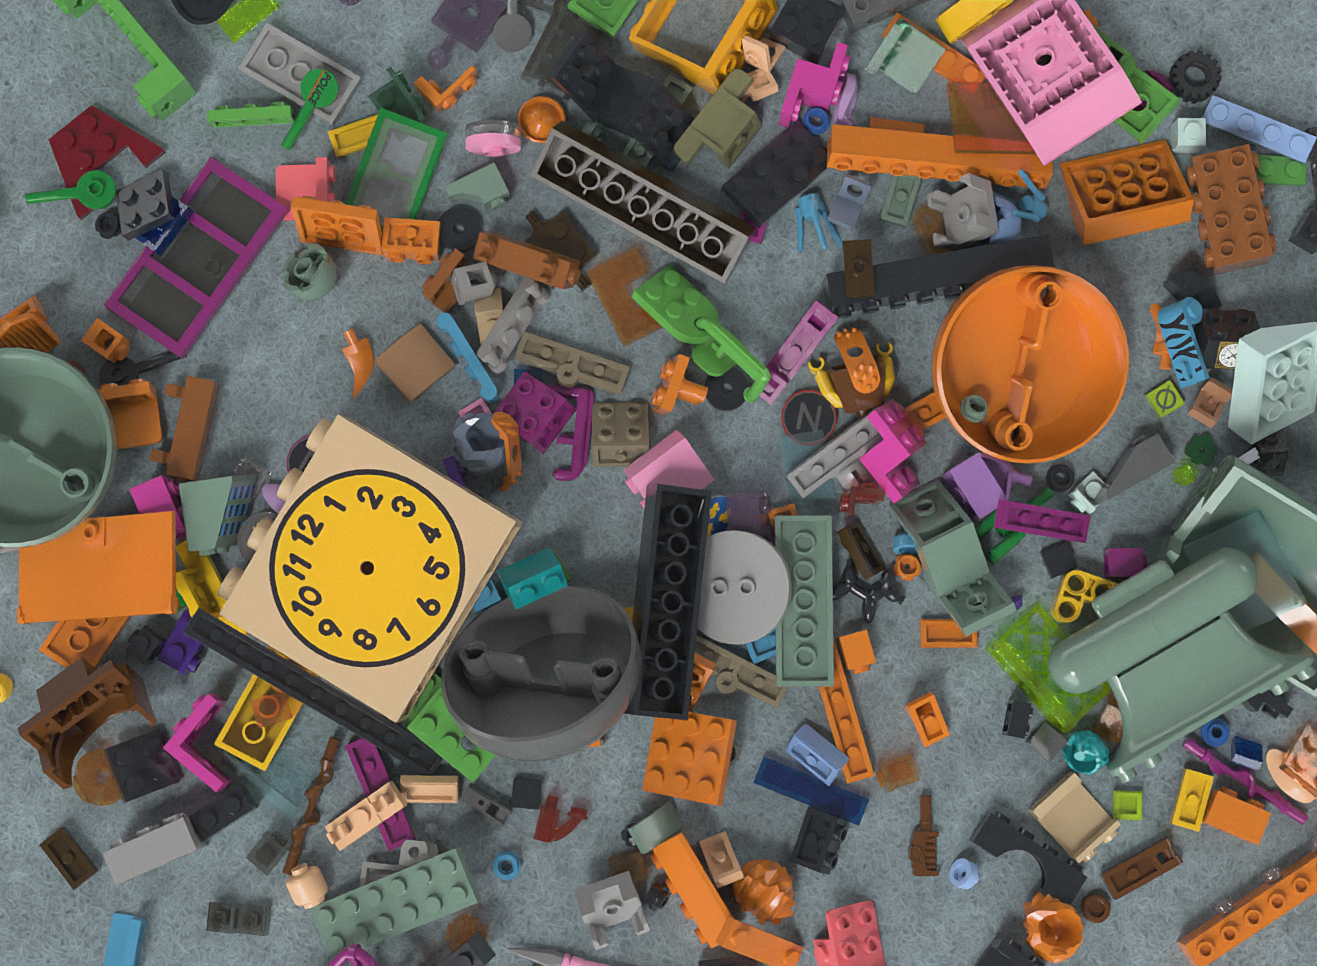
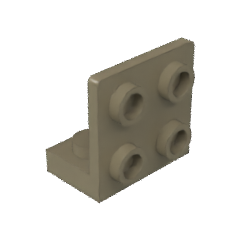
M647 402L593 403V467H627L649 451Z

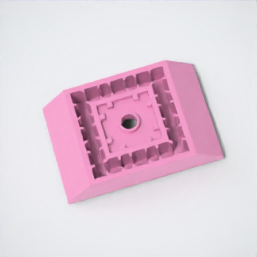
M1017 0L960 38L1044 166L1142 103L1122 67L1075 0ZM1048 54L1052 56L1049 64L1045 66L1037 64L1038 59L1042 55Z

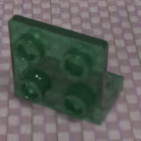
M900 18L895 22L865 70L872 75L881 71L911 93L916 94L946 51V48L903 18Z
M391 66L387 67L386 71L390 82L368 96L378 112L380 108L427 125L424 118L427 112L423 108L424 105L416 93L410 94L412 91L408 86L409 83L400 70L395 73ZM390 128L399 143L410 136Z

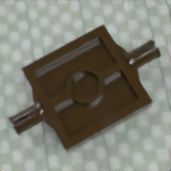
M535 211L530 212L536 222L533 221L529 214L525 217L534 228V231L524 242L580 260L579 269L581 272L589 262L597 257L563 211L551 221L545 223L542 222ZM580 273V277L576 285L580 288L581 292H583L586 289L582 285L580 280H582V282L585 284L587 288H589L591 284L587 281L584 275ZM549 285L552 290L556 288L554 286Z

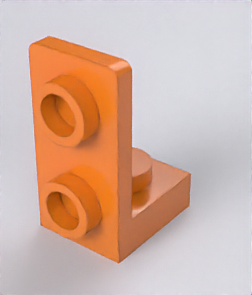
M472 65L441 95V88L432 79L427 82L420 76L414 82L416 91L440 113L443 109L446 111L451 109L458 100L456 97L463 90L467 92L475 86L478 72Z

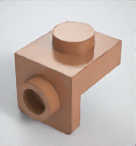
M1209 378L1199 389L1187 414L1212 428L1217 423L1225 404L1232 397V389L1214 378Z

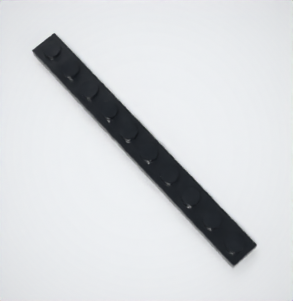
M197 608L183 633L422 774L433 776L443 758L415 735L201 608Z

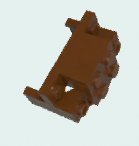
M81 657L36 690L41 711L18 727V732L23 739L38 750L43 773L62 789H67L72 786V766L77 753L86 740L102 724L127 710L132 712L137 710L148 720L150 727H153L157 720L152 710L144 681L126 663L119 667L114 661L110 660L99 669H96L85 658Z

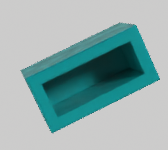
M549 547L497 571L504 591L516 610L568 586L561 565Z

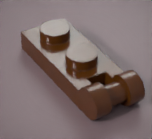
M1169 836L1156 841L1151 846L1100 873L1114 900H1118L1183 863L1181 856L1173 850V842ZM1160 852L1166 858L1162 863L1156 857V854Z

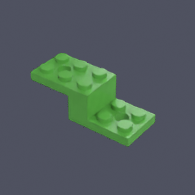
M1093 26L1122 67L1140 100L1147 102V106L1142 111H1134L1132 109L1113 121L1122 130L1143 144L1175 109L1180 100L1137 68L1134 58L1129 51ZM1045 54L1040 59L1049 64L1052 56Z
M434 672L408 718L402 721L408 725L407 729L474 783L496 755L478 746L473 750H467L462 746L461 742L464 734L457 727L448 712L442 695L441 677Z

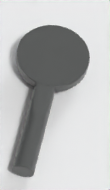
M507 0V13L496 20L493 27V36L500 48L508 52H516L528 45L532 30L528 20L521 14H518V0Z

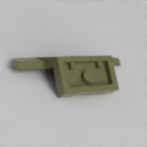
M740 69L733 70L676 142L673 148L674 153L687 166L690 165L705 145L708 149L715 152L723 166L730 169L761 129L762 125L756 112L740 101L741 97L754 82L751 76Z

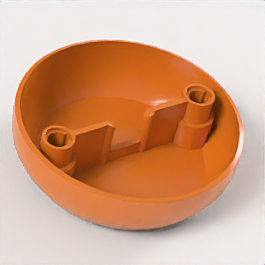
M1040 265L1015 266L999 270L987 275L964 291L952 304L940 324L931 358V378L934 393L948 422L962 438L975 448L995 458L1015 463H1039L1058 459L1088 443L1102 430L1116 411L1123 396L1129 369L1127 337L1122 322L1108 299L1095 286L1083 278L1066 270ZM1046 287V293H1045V296H1044L1043 299H1042L1043 291H1044V288ZM979 395L985 399L988 405V412L983 421L974 423L963 417L960 412V403L965 397Z

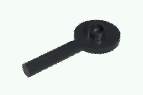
M169 351L136 364L127 357L121 361L117 359L115 363L107 360L100 369L99 380L101 385H129V381L139 379V374L180 360L181 358Z

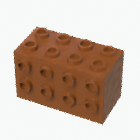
M1249 144L1194 156L1191 159L1190 165L1187 166L1186 176L1188 185L1193 187L1195 192L1193 193V210L1195 214L1199 213L1200 216L1199 225H1197L1200 241L1205 240L1206 244L1203 252L1206 268L1211 267L1212 275L1268 264L1273 254H1275L1274 250H1277L1275 236L1273 233L1269 234L1267 229L1271 222L1268 206H1263L1261 201L1263 195H1265L1262 178L1257 179L1255 173L1259 167L1256 151H1251Z

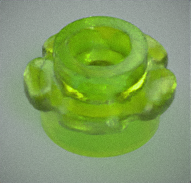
M1188 463L1172 472L1175 479L1173 482L1175 484L1180 483L1182 487L1197 480L1195 474L1199 473V469L1195 470L1193 464Z

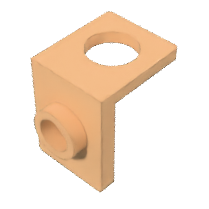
M745 35L742 39L746 63L768 73L786 51L785 46L765 37L757 41ZM769 48L775 50V54L770 57Z

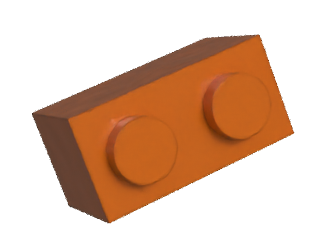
M1221 787L1220 791L1211 789L1202 822L1249 843L1259 845L1271 816L1270 812L1263 810L1264 804L1250 798L1247 799V802L1236 798L1238 793Z

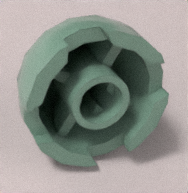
M309 243L307 244L308 249L303 250L301 253L295 251L290 255L281 270V275L284 276L282 286L291 294L301 300L314 301L324 297L332 290L337 279L338 270L334 258L319 244Z

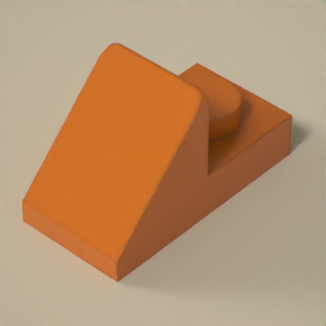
M932 691L905 705L904 709L912 720L919 739L925 748L950 735Z

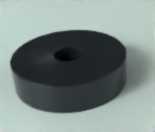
M456 207L447 210L440 216L438 220L441 223L439 241L446 249L453 252L456 248L460 252H466L476 246L479 233L481 232V225L477 216L472 211ZM462 226L464 231L462 234H455L454 228Z
M734 367L721 376L708 375L705 381V387H708L706 399L712 407L720 411L728 412L738 409L746 401L743 392L745 388L749 387L747 378L740 370ZM724 384H729L732 387V391L725 394L722 392L721 387Z

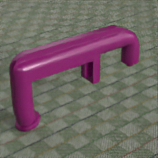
M545 384L564 398L578 399L574 436L561 435L556 440V444L573 446L571 468H557V471L552 473V476L556 477L557 481H572L578 478L587 464L594 394L586 387L574 386L564 388L560 385Z

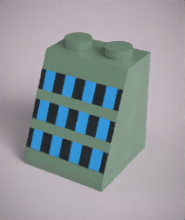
M256 474L228 476L179 484L189 552L199 551L200 556L229 552V546L240 543L241 533L243 532L255 487Z

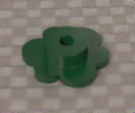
M1210 435L1193 436L1190 439L1191 443L1186 445L1184 449L1185 454L1191 457V462L1195 465L1200 463L1203 465L1212 464L1214 461L1213 455L1218 451L1217 447L1213 445L1212 437Z

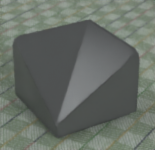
M1043 722L1025 743L1046 762H1050L1066 745L1068 740L1046 722Z

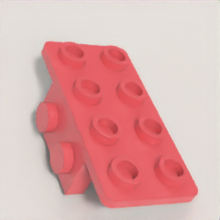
M871 900L830 909L826 912L829 937L813 940L814 955L818 966H885L875 907Z

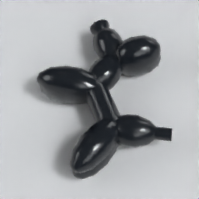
M847 559V567L842 573L843 582L833 586V600L840 599L849 592L863 600L861 608L862 617L868 624L875 618V601L885 597L887 600L898 602L901 605L905 599V596H901L898 589L892 587L895 584L896 575L891 569L884 571L880 578V585L874 586L870 590L855 583L856 572L852 567V560Z

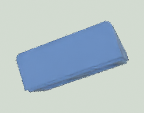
M804 724L794 734L785 750L828 786L833 783L849 760L844 753L807 724Z

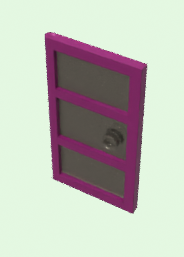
M210 157L174 206L175 219L158 228L106 300L104 306L107 310H112L178 357L184 359L290 210L219 163L217 159Z

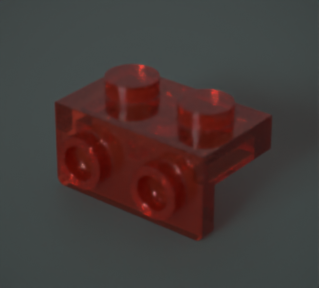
M861 483L858 487H849L843 495H840L839 512H844L843 519H850L854 516L855 503L871 505L882 503L885 490L878 489V484Z

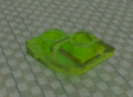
M241 0L216 22L231 41L236 43L280 6L275 0Z

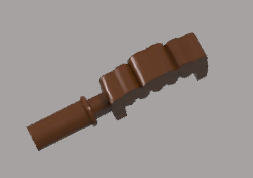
M920 795V830L912 832L910 839L912 845L907 849L908 859L912 861L910 866L913 875L938 876L939 870H935L937 868L935 864L937 859L934 856L937 854L935 842L937 840L936 837H939V832L932 831L931 795Z

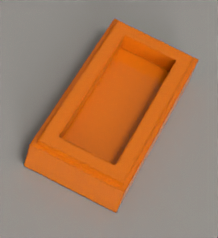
M953 619L920 620V648L978 647L977 632L965 637Z

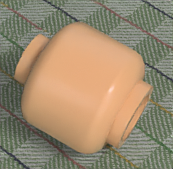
M303 863L291 870L292 875L286 880V886L293 902L297 906H304L305 909H308L325 900L324 895L328 891V885L319 867L308 866L307 863Z

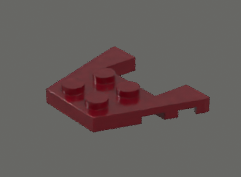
M92 105L48 139L66 188L76 187L79 179L85 173L95 170L99 171L127 147H129L145 168L165 154L161 147ZM78 198L71 199L76 215L80 220H83L94 211L84 206Z

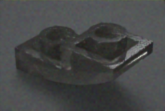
M211 901L209 902L206 931L267 936L269 934L271 906Z

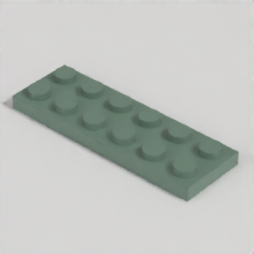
M832 515L774 516L775 548L783 556L788 566L792 584L788 610L782 621L775 628L776 687L834 686Z
M460 846L321 902L310 908L329 957L332 960L341 950L352 943L360 944L361 948L364 949L476 904L482 899Z

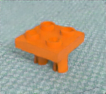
M678 354L669 359L668 362H664L659 375L663 379L659 389L656 388L651 398V404L654 405L652 412L660 415L672 412L676 398L698 405L699 402H704L708 387L685 379L684 374L690 359L689 357Z

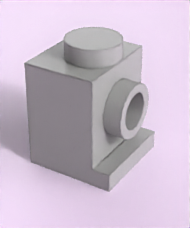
M486 262L456 268L451 278L459 305H463L467 301L492 296L494 287L497 285L495 274L492 270L489 271Z

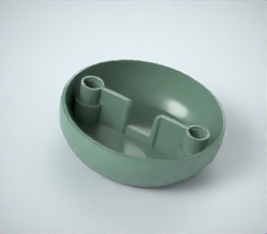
M0 348V547L27 548L45 544L72 532L84 523L98 508L112 483L118 455L117 433L110 408L103 395L80 370L63 359L38 350ZM75 484L83 488V490L76 491Z

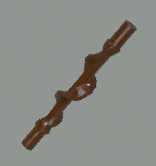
M330 736L324 755L320 760L321 771L316 784L304 792L309 804L302 823L291 830L290 835L293 843L289 848V854L282 871L287 875H292L291 870L296 867L299 857L302 855V843L308 826L317 825L320 822L321 815L315 806L322 787L333 779L334 771L332 766L335 763L334 758L341 741L338 738Z

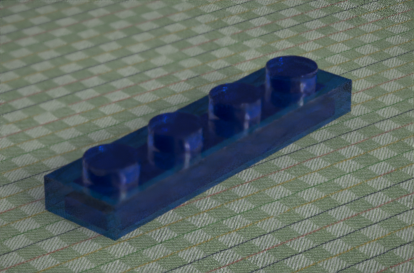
M764 756L753 781L757 785L858 826L869 802L868 798L833 784L828 786L821 779Z

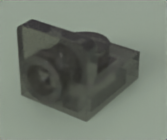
M270 830L266 831L246 858L268 876L289 852L290 847L286 845L288 839L277 830L274 833Z

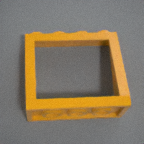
M678 0L648 1L644 8V14L639 22L633 25L628 39L635 50L714 95L733 70H742L746 61L742 44L743 37L746 35L760 41L779 8L775 0H742L744 1L743 6L705 68L652 44Z

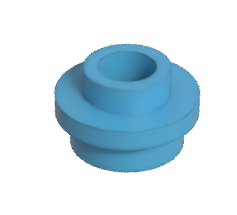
M503 851L494 858L492 864L493 871L498 878L511 880L521 870L520 858L511 851ZM504 860L511 861V870L505 871L502 868Z

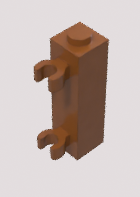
M491 230L479 233L473 259L560 289L573 288L579 280L581 273L579 269L580 260Z
M187 376L185 387L173 384L166 385L165 395L171 398L182 399L170 453L152 449L150 460L156 463L167 464L165 475L173 477L174 483L199 481L220 384L215 381Z

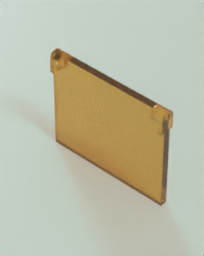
M947 82L946 93L949 102L955 153L1036 155L989 83Z

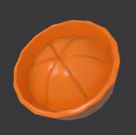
M537 96L529 99L522 105L518 113L517 122L520 131L527 139L537 143H545L552 127L560 121L565 122L566 117L563 108L556 100L550 97Z

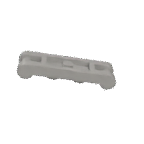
M528 277L523 279L477 352V356L483 362H488L489 368L494 373H501L506 368V360L539 307L549 299V293L543 287H539L537 280Z

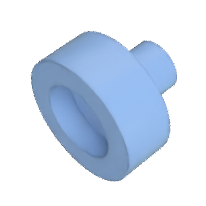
M964 858L956 860L949 871L950 882L961 889L971 888L979 881L977 865Z

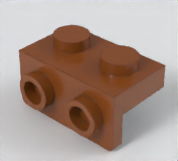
M456 248L451 254L449 252L446 253L439 263L441 268L435 276L431 274L422 285L424 289L422 295L443 313L449 314L458 302L451 283L454 269L472 265L466 260L464 254Z

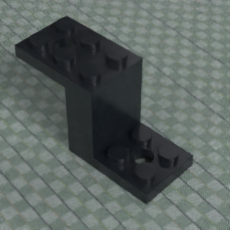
M579 30L548 76L592 121H598L607 128L636 139L663 168L673 172L681 160L674 153V145L695 118L659 80L617 65L587 32ZM583 64H585L586 70L584 74L580 76V68ZM672 127V134L668 139L667 133L669 129Z

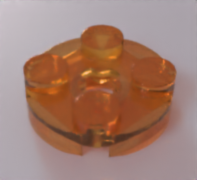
M105 749L92 750L83 755L75 766V776H73V786L77 795L83 801L98 806L112 805L122 799L105 756ZM99 770L109 773L106 785L103 782H96V778L99 777Z

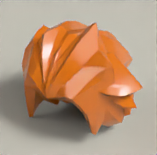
M769 859L748 861L740 867L744 878L733 882V894L735 903H739L741 912L750 911L751 915L757 917L761 925L770 921L778 926L782 918L794 916L791 909L792 906L796 905L793 900L795 895L793 892V878L787 873L786 867H781L778 862H771Z
M1040 891L1032 901L1023 903L1026 914L1023 926L1026 928L1028 935L1025 943L1032 948V952L1039 958L1051 963H1059L1073 956L1078 947L1083 943L1082 932L1084 929L1081 917L1075 908L1060 902L1059 899H1053L1049 893L1044 897Z

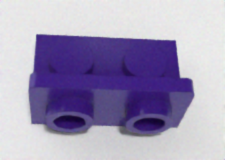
M184 610L157 659L186 676H189L190 672L195 673L202 662V658L199 656L204 647L208 648L183 633L192 618L188 610Z

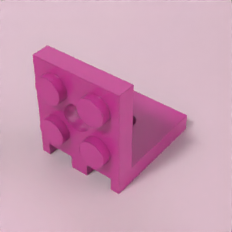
M202 694L193 703L191 708L194 711L187 719L183 717L174 726L173 731L175 734L163 748L215 792L227 790L234 780L191 744L225 705L227 700L220 694H207L206 696Z

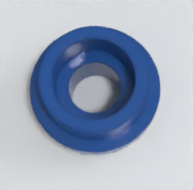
M813 107L804 113L802 124L813 135H820L828 129L830 117L824 109ZM818 117L821 120V124L814 126L811 123V119Z
M1214 718L1201 726L1200 734L1206 744L1217 747L1227 742L1230 730L1225 721ZM1214 727H1218L1220 730V735L1217 738L1213 737L1211 733Z

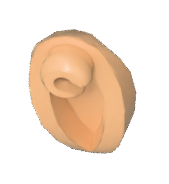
M1277 749L1269 750L1266 753V763L1277 785L1288 796L1299 802L1309 803L1314 801L1317 796V786L1309 770L1289 754Z

